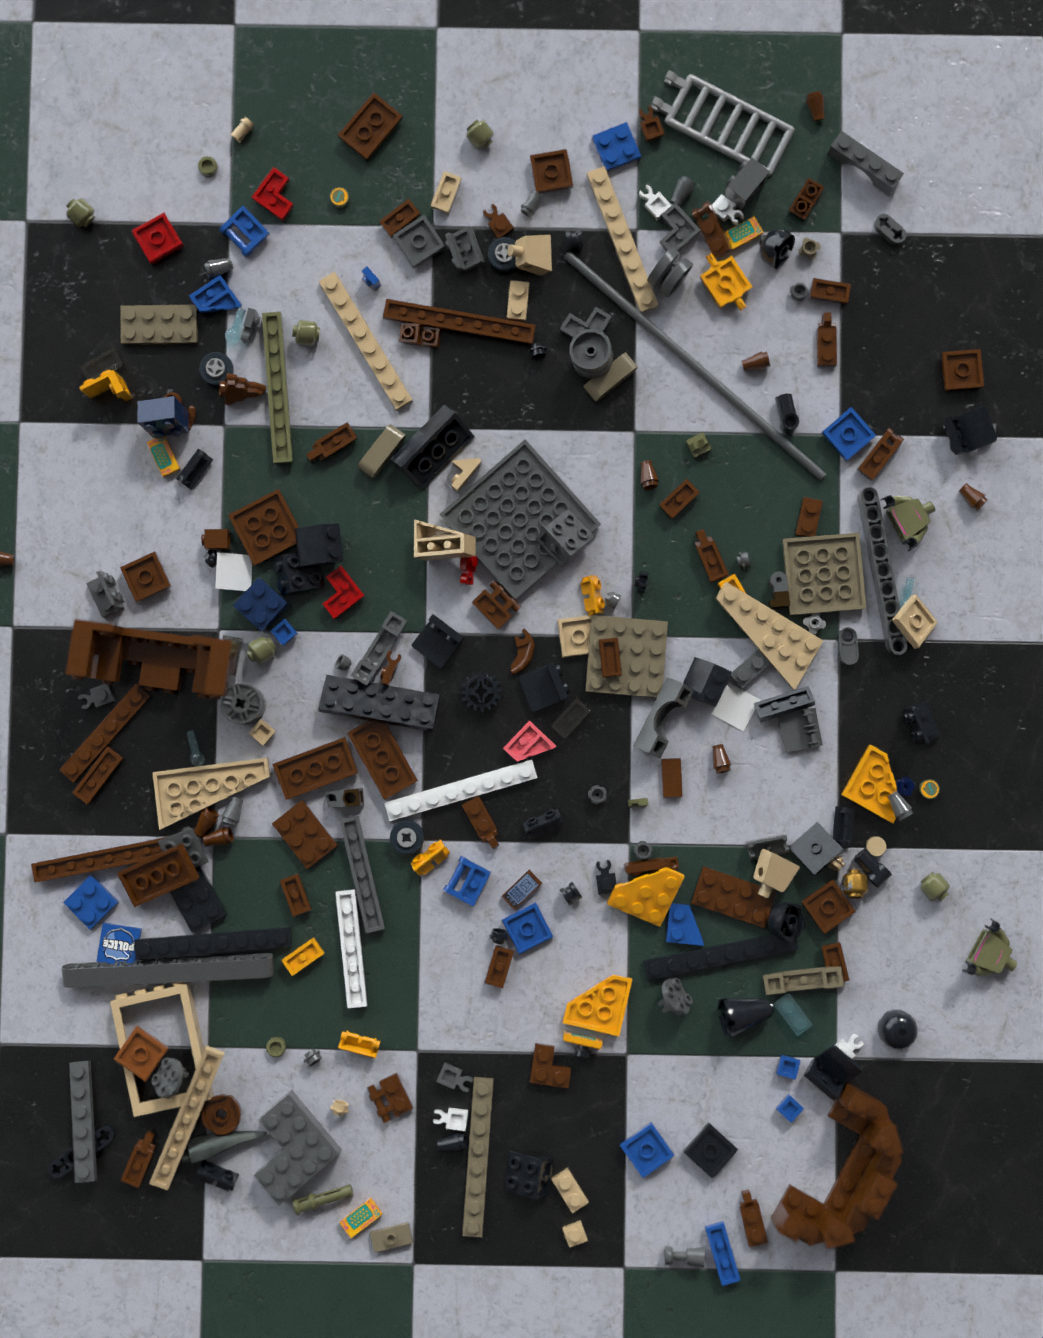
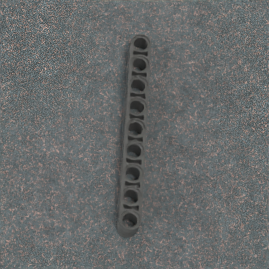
M867 487L858 494L857 501L886 649L890 655L897 656L906 652L907 640L898 627L895 633L889 629V625L894 623L892 619L900 610V604L879 496L875 488ZM864 493H869L872 497V500L866 501L864 499ZM868 511H872L875 514V520L868 518ZM871 530H876L879 533L878 539L871 536ZM876 548L882 551L883 555L881 558L875 555L874 551ZM879 567H883L886 570L885 576H881L878 573ZM883 586H887L890 589L889 595L883 594ZM887 604L893 607L892 614L886 612L885 607ZM894 642L900 644L901 649L899 652L893 649Z

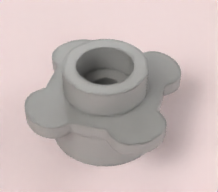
M812 613V616L803 620V624L806 625L811 634H816L817 630L823 629L826 626V622L820 618V613Z

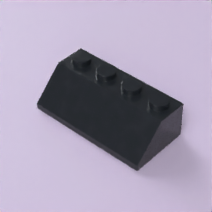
M443 405L391 460L412 482L423 490L475 436L455 412Z

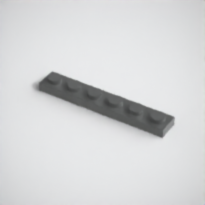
M359 815L339 820L365 931L370 933L385 929Z
M91 1060L71 1062L69 1067L75 1183L96 1181Z

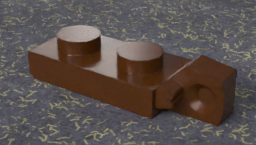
M824 312L822 323H818V328L816 329L817 366H837L836 323H832V313Z
M348 422L315 441V444L312 445L313 450L308 452L306 456L310 462L318 458L322 461L358 440Z
M704 529L696 531L695 534L698 542L695 543L696 550L710 583L728 576L729 574L715 541L712 540L711 536L706 537Z
M477 796L462 804L480 839L483 842L488 840L492 849L499 845L495 838L498 835L497 828L480 797Z
M677 856L626 862L624 864V870L626 874L630 873V876L640 875L641 871L648 870L649 873H655L665 867L672 870L679 869Z
M148 1131L144 1140L139 1139L138 1143L135 1144L121 1178L122 1182L136 1188L141 1186L155 1151L156 1145H153L152 1142L156 1133Z
M749 1189L743 1190L741 1192L744 1202L740 1203L739 1209L748 1245L753 1247L768 1243L757 1199L752 1200Z

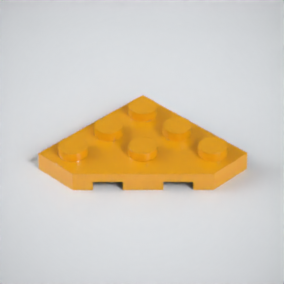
M868 745L841 795L888 822L894 823L896 818L887 796L896 792L897 786L891 772L888 755L878 748Z
M665 867L650 875L645 874L634 878L633 881L617 884L612 890L607 905L660 927L684 879V874Z
M612 974L567 1002L562 1023L620 1036L632 978Z

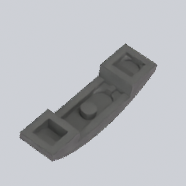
M391 611L362 660L359 661L350 676L367 686L386 659L388 651H391L407 620Z

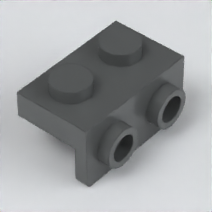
M471 226L454 234H445L447 239L446 245L453 256L452 262L458 270L466 272L484 263Z

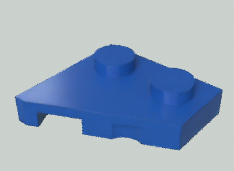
M221 275L189 295L190 300L200 313L239 309L242 307V304Z
M672 903L668 913L666 942L704 946L690 906Z

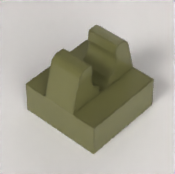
M703 432L686 440V444L694 459L712 449Z

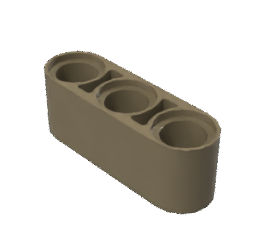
M624 353L613 361L610 370L605 375L592 378L584 385V388L597 402L634 373L638 366L627 353Z
M389 424L361 459L357 468L374 479L402 444L406 435L392 424Z

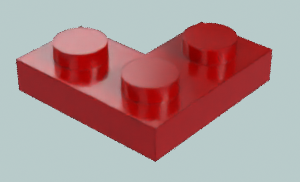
M273 167L251 197L252 200L282 221H284L294 207L293 203L280 195L290 181L289 178Z
M339 566L326 576L337 593L326 600L323 605L331 616L336 619L365 595L342 566Z

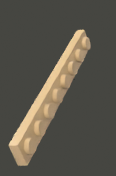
M605 166L587 172L589 183L639 311L643 313L657 308L658 302L651 284L647 282L646 271Z
M333 272L319 280L321 287L396 411L412 402V398L337 274Z
M209 1046L205 1047L149 1184L168 1190L224 1056L223 1051Z

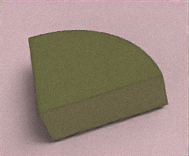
M648 798L627 800L628 807L648 806Z

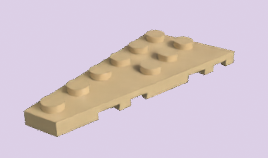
M725 582L715 599L729 616L735 620L740 629L747 634L757 649L775 667L780 676L786 680L791 689L795 690L823 640Z
M261 758L153 772L159 830L271 777L269 759Z

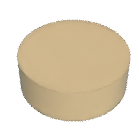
M871 837L866 842V849L873 856H880L886 851V843L880 837Z

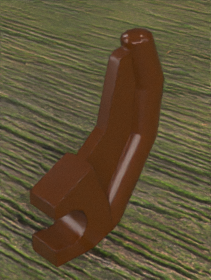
M525 628L522 630L525 634L524 639L521 640L518 636L514 637L518 655L511 665L510 672L513 675L524 671L533 656L535 644L531 634Z

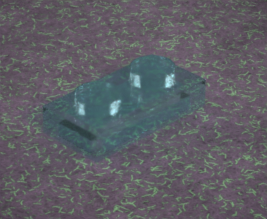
M789 993L773 1004L797 1036L813 1025Z

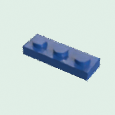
M721 1221L705 1226L721 1285L724 1286L741 1281L724 1222Z

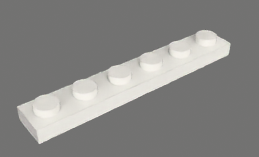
M356 889L336 891L347 1007H364L368 1004Z

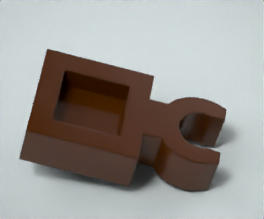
M651 105L648 106V114H644L642 109L638 111L639 118L644 120L640 122V127L646 142L664 136L658 116L652 117L653 108Z
M492 204L491 208L494 212L489 214L484 209L483 215L486 219L491 220L488 222V226L498 239L512 232L514 227L504 213L497 214V207Z

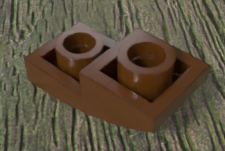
M808 177L788 211L805 220L822 193L824 186Z
M401 323L399 342L439 348L441 329L439 327Z

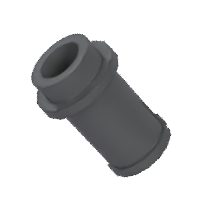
M532 191L526 202L521 205L520 211L528 217L533 215L534 209L542 199V196L538 192Z

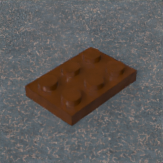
M373 92L341 130L338 138L368 161L402 121L403 116Z
M301 800L272 823L306 869L338 846L304 800Z

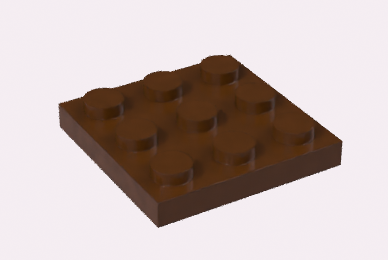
M279 489L228 515L254 566L297 545L295 528L300 527Z

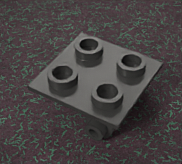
M816 708L796 711L778 717L785 753L823 745Z
M189 826L180 833L158 841L162 852L183 843L194 867L209 862L193 828Z

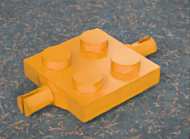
M710 253L705 258L711 267L700 275L699 278L719 309L735 302L739 310L742 311L747 306L741 297L752 289V285L733 256L724 261L717 262L713 254Z

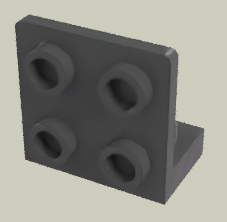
M567 509L548 524L536 537V540L560 566H563L574 553L587 544L594 536Z
M99 570L96 572L98 578L86 584L102 618H105L124 609L122 603L125 601L121 593H117L115 589L117 584L114 577Z

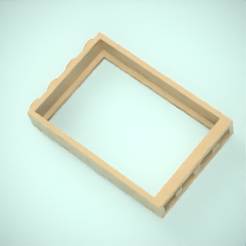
M190 982L172 983L173 986L165 987V984L153 987L154 990L147 992L146 988L134 991L135 994L127 996V993L115 995L116 998L110 1001L119 1047L121 1049L127 1037L120 1007L180 994L195 1067L197 1068L204 1051ZM124 1067L134 1117L182 1105L186 1093L140 1103L135 1075ZM212 1085L205 1101L211 1100L214 1096Z

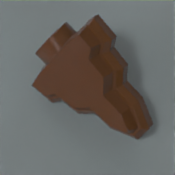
M227 373L225 381H219V396L224 397L226 405H233L246 398L258 397L266 393L265 385L248 381L246 378L238 377L236 374Z

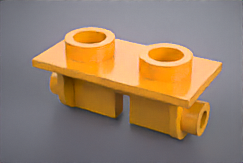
M596 575L583 577L580 582L583 595L590 594V598L584 599L585 611L588 612V615L604 613L605 602L601 597L600 590L602 585L600 579Z
M439 840L432 843L423 854L417 855L410 864L419 876H425L435 868L431 861L434 860L437 864H440L449 857L450 851Z
M342 1031L338 1049L376 1059L380 1041H377V1038L361 1037L349 1031Z

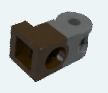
M778 571L770 576L768 582L772 588L773 599L768 601L770 609L788 608L790 606L787 576L783 572Z
M363 788L326 792L327 807L364 805Z

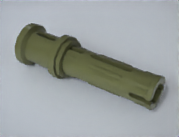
M348 1184L320 1194L310 1193L309 1196L300 1199L293 1198L295 1213L298 1216L301 1212L311 1209L315 1211L319 1206L353 1197L352 1186Z

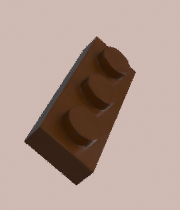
M107 747L72 793L86 804H90L124 758L110 747Z

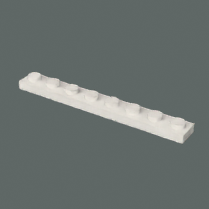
M529 760L385 802L389 821L536 779L537 775L533 761Z

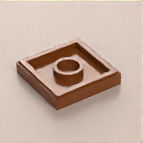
M136 1026L114 1060L146 1082L169 1047L139 1026Z

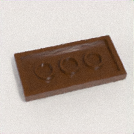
M367 721L347 732L384 800L418 781L387 724Z
M346 737L273 764L285 800L359 773Z
M183 843L117 873L134 907L200 878Z
M702 866L690 903L765 928L777 891L772 890L769 898L758 894L761 888L760 885Z

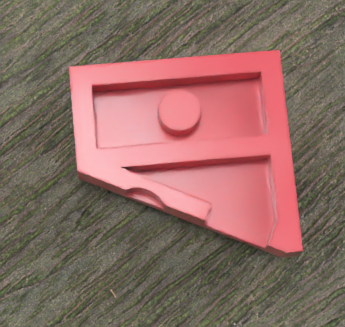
M528 721L503 749L518 762L553 749L556 745L532 722Z

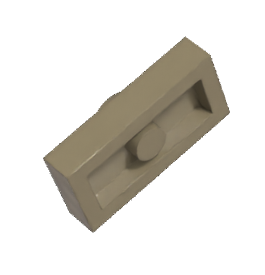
M409 1222L370 1232L374 1252L413 1243Z

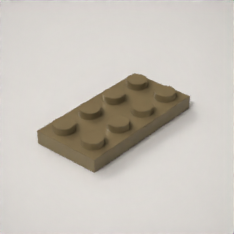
M195 305L121 306V344H198V309Z

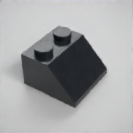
M339 523L295 528L299 567L335 565L344 561Z
M694 657L683 683L694 689L692 698L714 708L720 700L732 671Z

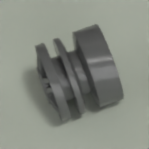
M238 683L228 688L227 697L222 696L221 709L228 720L237 724L249 725L257 722L263 716L266 710V700L264 694L258 688ZM240 699L246 701V703H244V708L238 707V705L240 704Z

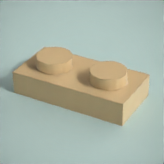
M446 171L443 172L431 203L432 209L449 214L462 177Z
M510 281L507 320L526 321L529 282Z
M569 1168L552 1177L553 1183L572 1213L589 1203Z

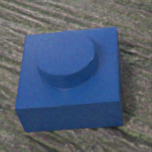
M366 266L362 270V280L368 287L372 286L376 290L381 286L380 280Z
M286 619L282 620L271 630V633L283 646L298 634Z
M781 1054L776 1074L796 1080L801 1060Z
M790 1094L776 1107L790 1123L804 1110Z

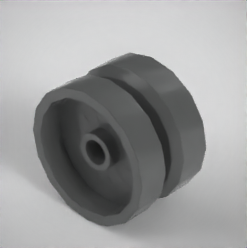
M673 247L664 254L647 278V282L654 287L662 283L660 292L666 297H670L679 288L694 265L687 258H683L678 262L680 253Z
M586 329L579 332L572 339L569 354L576 372L586 378H598L610 370L613 364V351L609 338L603 332L596 329Z

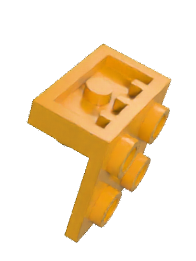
M114 370L104 371L100 374V377L88 379L79 387L89 398H93L111 389L113 394H116L118 398L121 397L125 402L133 399L123 378Z

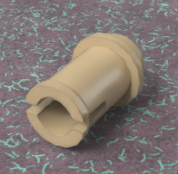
M246 117L240 120L241 123L230 134L239 143L250 130H253L254 124Z

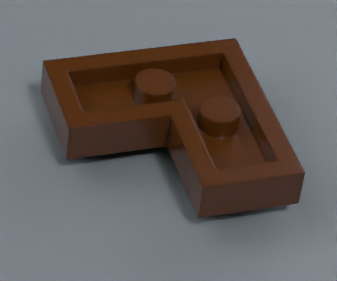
M535 1043L530 1083L563 1088L569 1087L571 1067L552 1065L555 1045Z

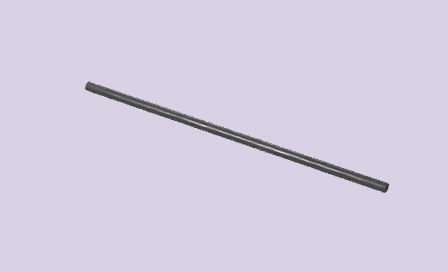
M571 251L566 253L564 259L818 480H822L826 473Z

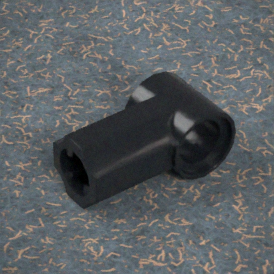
M781 394L775 397L780 418V429L783 433L791 434L799 425V417L796 415L792 394ZM791 420L794 426H787L785 421Z
M866 848L853 858V861L867 874V878L877 888L892 876V873L882 863H879Z

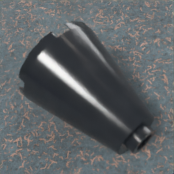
M722 998L718 1000L717 1010L721 1009L722 1015L718 1016L722 1030L725 1035H729V1038L771 1018L772 1013H774L772 1002L763 998Z

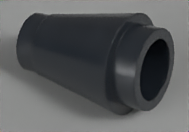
M458 1132L438 1140L439 1152H463V1150L467 1149L466 1135Z

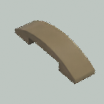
M841 966L799 969L763 975L766 995L815 988L844 987Z

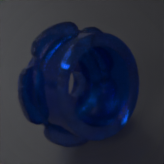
M903 777L896 782V789L900 795L909 796L913 793L915 784L910 778Z

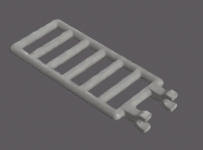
M668 71L664 83L681 90L672 106L655 96L652 102L653 110L667 115L665 119L667 125L740 163L750 160V158L742 155L741 152L759 118L769 124L752 155L756 161L759 160L775 127L785 131L768 167H765L770 171L768 177L771 176L795 131L794 128L694 75H688L687 79L684 80L674 72ZM694 84L702 88L685 123L682 124L674 120L691 85ZM708 93H711L719 98L700 133L692 129L691 126ZM725 101L733 104L735 108L718 141H715L707 136ZM744 110L752 114L735 149L732 150L724 144L741 111Z

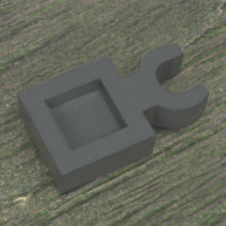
M248 308L243 325L244 330L240 338L242 343L250 344L252 332L254 333L255 327L258 328L260 317L255 309Z
M108 684L90 689L91 695L82 694L78 697L79 700L87 699V704L81 706L82 709H89L93 703L98 708L116 701L111 686Z
M444 1062L436 1082L452 1089L457 1084L462 1091L468 1092L469 1088L465 1087L463 1083L464 1081L472 1082L473 1078L471 1076H460L462 1073L461 1069Z

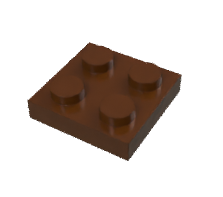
M567 149L530 155L536 192L541 194L573 188Z
M981 349L941 353L944 391L984 387Z
M155 551L120 567L137 603L172 587Z
M833 879L801 901L824 934L856 912Z

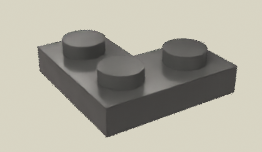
M676 203L661 214V218L672 229L659 242L666 251L672 247L679 251L700 233L697 225Z
M595 307L587 322L569 313L560 331L572 339L579 332L586 329H596L603 332L612 316Z

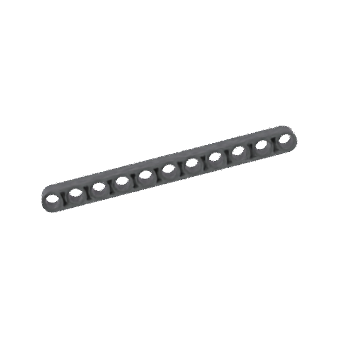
M269 953L136 960L134 963L119 961L115 962V964L107 962L70 963L61 967L63 986L66 988L267 978L274 975L273 955Z

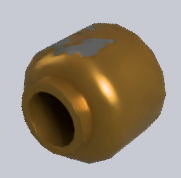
M849 870V873L842 877L843 893L848 895V898L860 899L868 893L867 875L861 873L860 870Z

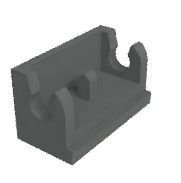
M781 834L746 841L749 860L759 859L762 848L776 855L788 853L787 835Z

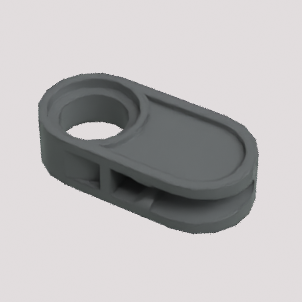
M846 627L839 631L837 637L839 659L845 665H852L859 659L858 638L853 628ZM845 631H849L852 634L850 642H846L842 638V634Z

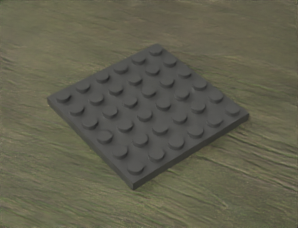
M526 439L439 514L452 530L476 537V557L515 600L558 563L536 540V537L548 524L569 509L590 533L601 525Z

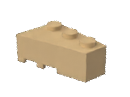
M414 519L415 558L429 561L475 556L476 537Z

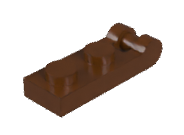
M708 201L703 204L702 208L693 210L692 215L697 221L713 256L717 259L732 250L711 203ZM707 213L709 218L704 220L703 215Z
M888 428L857 470L871 481L874 480L903 442L904 438L898 437L891 428ZM887 439L893 442L892 446L886 443Z

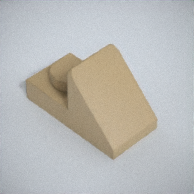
M479 458L452 461V464L462 472L461 474L457 473L451 480L452 489L457 493L462 489L481 466L482 461Z

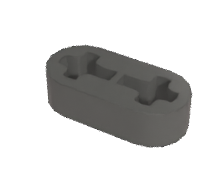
M880 214L874 221V229L890 244L898 246L903 243L907 235L906 231L891 216ZM885 220L887 222L886 226L881 227L879 225L880 221ZM895 234H901L899 238H893Z

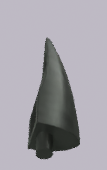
M232 1131L225 1135L209 1134L189 1139L188 1148L190 1154L183 1155L181 1157L183 1164L187 1162L195 1163L214 1157L242 1142L268 1135V1133L261 1131Z

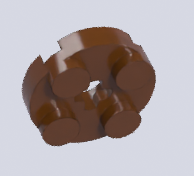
M215 1095L211 1100L207 1101L202 1110L204 1126L209 1131L211 1130L218 1135L232 1132L241 1121L242 1110L240 1104L232 1095ZM219 1109L226 1111L225 1119L217 1117Z

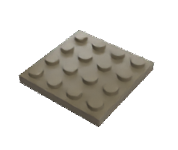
M859 533L782 539L785 575L787 576L790 606L788 607L789 616L866 609Z
M592 615L585 692L657 698L663 686L668 622ZM618 637L622 676L602 678L598 640Z

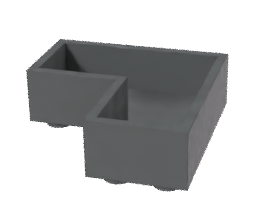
M293 1090L289 1091L259 1118V1121L283 1149L260 1167L254 1177L280 1206L341 1152L339 1145Z

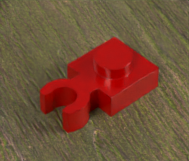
M476 555L460 558V570H462L460 576L461 584L473 585V572H476L478 564Z

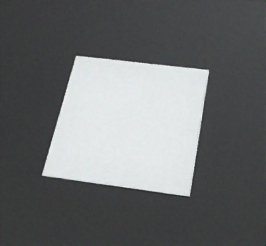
M217 552L215 588L246 591L251 586L252 560L249 555Z
M728 683L712 715L744 731L755 711L754 703L759 702L760 699Z

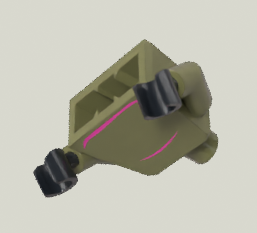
M888 495L881 498V501L884 500L886 502V506L883 509H887L885 512L901 542H903L902 544L907 543L910 547L907 551H911L925 536L928 530L927 524L930 523L928 515L936 511L935 506L931 501L922 505L918 498L913 500L910 496Z
M992 918L990 919L992 924L990 926L985 925L986 929H982L965 961L968 964V968L966 970L962 969V971L967 974L991 976L995 972L1001 973L1003 968L1012 972L1017 966L1018 962L1010 958L1013 949L1009 947V939L1000 927V923Z

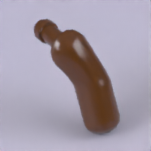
M194 406L188 407L189 431L196 417V408Z

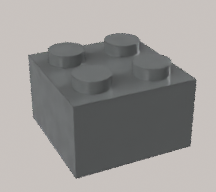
M753 157L748 162L744 161L741 164L736 177L732 175L724 189V196L734 202L736 210L741 212L764 186L770 172Z

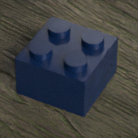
M174 396L138 401V424L152 438L160 439L164 436H180L183 433H189L188 411Z
M258 577L233 606L260 631L265 633L290 604Z

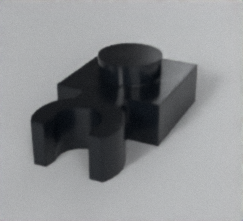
M640 571L639 575H635L634 586L637 587V592L644 593L646 591L649 575L646 571Z
M607 860V867L601 868L600 862L597 861V869L601 872V875H596L598 894L612 893L617 883L615 872L609 873L611 862Z

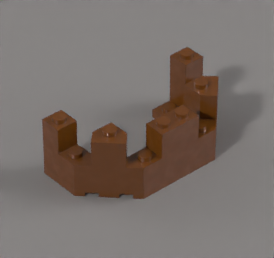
M74 619L66 674L72 675V679L84 681V677L102 680L101 684L113 685V682H120L123 660L129 661V665L140 666L141 662L139 685L144 686V690L156 691V688H162L164 693L174 694L175 690L181 691L183 671L186 669L185 672L195 674L192 692L197 693V697L221 700V696L227 697L230 674H234L238 643L231 640L195 635L188 637Z
M850 1083L844 1085L827 1116L860 1134V1137L824 1203L789 1184L771 1216L777 1231L794 1242L800 1240L809 1246L823 1242L827 1249L854 1242L853 1234L864 1231L871 1216L879 1219L897 1186V1183L892 1178L902 1161L900 1153H903L896 1126L890 1121L887 1108L880 1100Z

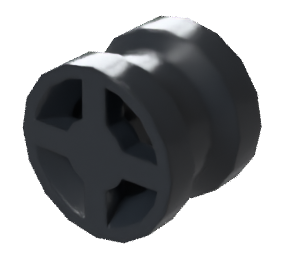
M577 230L574 233L566 231L567 251L573 248L583 249L581 230Z
M570 882L568 887L560 889L569 906L573 904L574 900L582 898L573 882Z

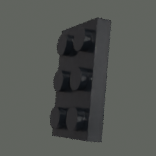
M201 865L195 867L200 878L170 891L192 933L227 914Z

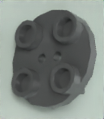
M678 978L664 981L662 984L664 998L658 1002V1006H665L662 1012L665 1013L672 1010V1012L679 1016L687 1014L693 1000L689 994H686L681 981Z
M164 1058L157 1074L152 1078V1085L155 1086L157 1095L161 1098H170L177 1094L182 1077L187 1078L189 1075L177 1059Z

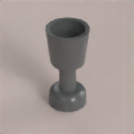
M665 1246L664 1264L670 1265L673 1260H686L687 1265L704 1268L705 1248H687L686 1252H673L671 1246Z

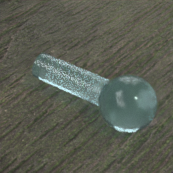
M242 308L238 309L232 328L228 329L225 333V338L229 343H236L240 339L239 328L246 312Z
M906 578L903 599L899 601L900 609L912 594L914 578Z
M194 730L188 731L186 734L192 752L190 763L198 767L204 764L205 756L202 752H199Z

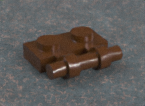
M494 580L489 585L494 591L490 594L484 589L472 601V604L499 630L512 617L507 610L512 608L517 612L521 606L517 603V599L515 600L505 591V588ZM497 596H500L506 602L504 606L495 599Z
M397 1072L379 1081L381 1089L376 1090L374 1084L367 1087L370 1093L368 1096L374 1102L377 1108L376 1113L378 1117H381L383 1123L391 1120L388 1115L390 1111H393L395 1117L414 1108ZM384 1094L389 1102L386 1106L383 1105L380 1098Z

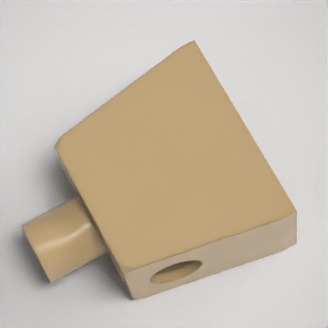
M551 235L524 236L516 240L515 245H509L508 255L516 258L517 268L542 276L552 271Z
M762 848L753 875L755 880L762 883L758 894L769 898L773 889L784 892L800 866Z

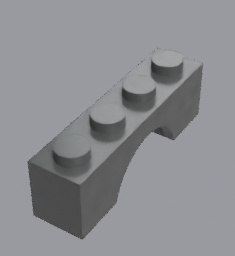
M843 131L839 133L827 155L842 165L849 164L862 170L871 179L873 186L888 196L904 175L902 171Z
M667 677L633 746L661 759L669 743L664 733L666 720L672 712L687 706L694 689L682 682Z

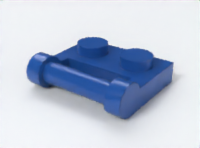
M244 206L234 213L219 229L223 235L226 234L235 243L244 257L250 256L253 250L270 235ZM234 225L251 241L248 245L231 230Z
M460 856L459 864L443 891L474 906L491 871ZM468 866L471 870L460 891H457L454 888L465 867Z

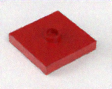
M164 212L132 230L133 235L151 265L184 246Z

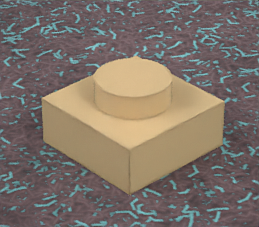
M260 719L248 734L265 746L276 733V730L263 719Z
M581 1220L563 1227L569 1248L588 1241Z

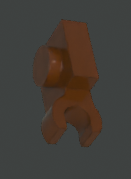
M388 651L386 658L389 664L387 668L383 667L380 674L381 682L389 686L397 669L396 667L402 658L399 654L396 660H392V651Z

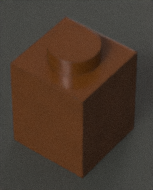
M204 529V534L201 536L202 546L206 550L212 551L231 550V531L228 529Z

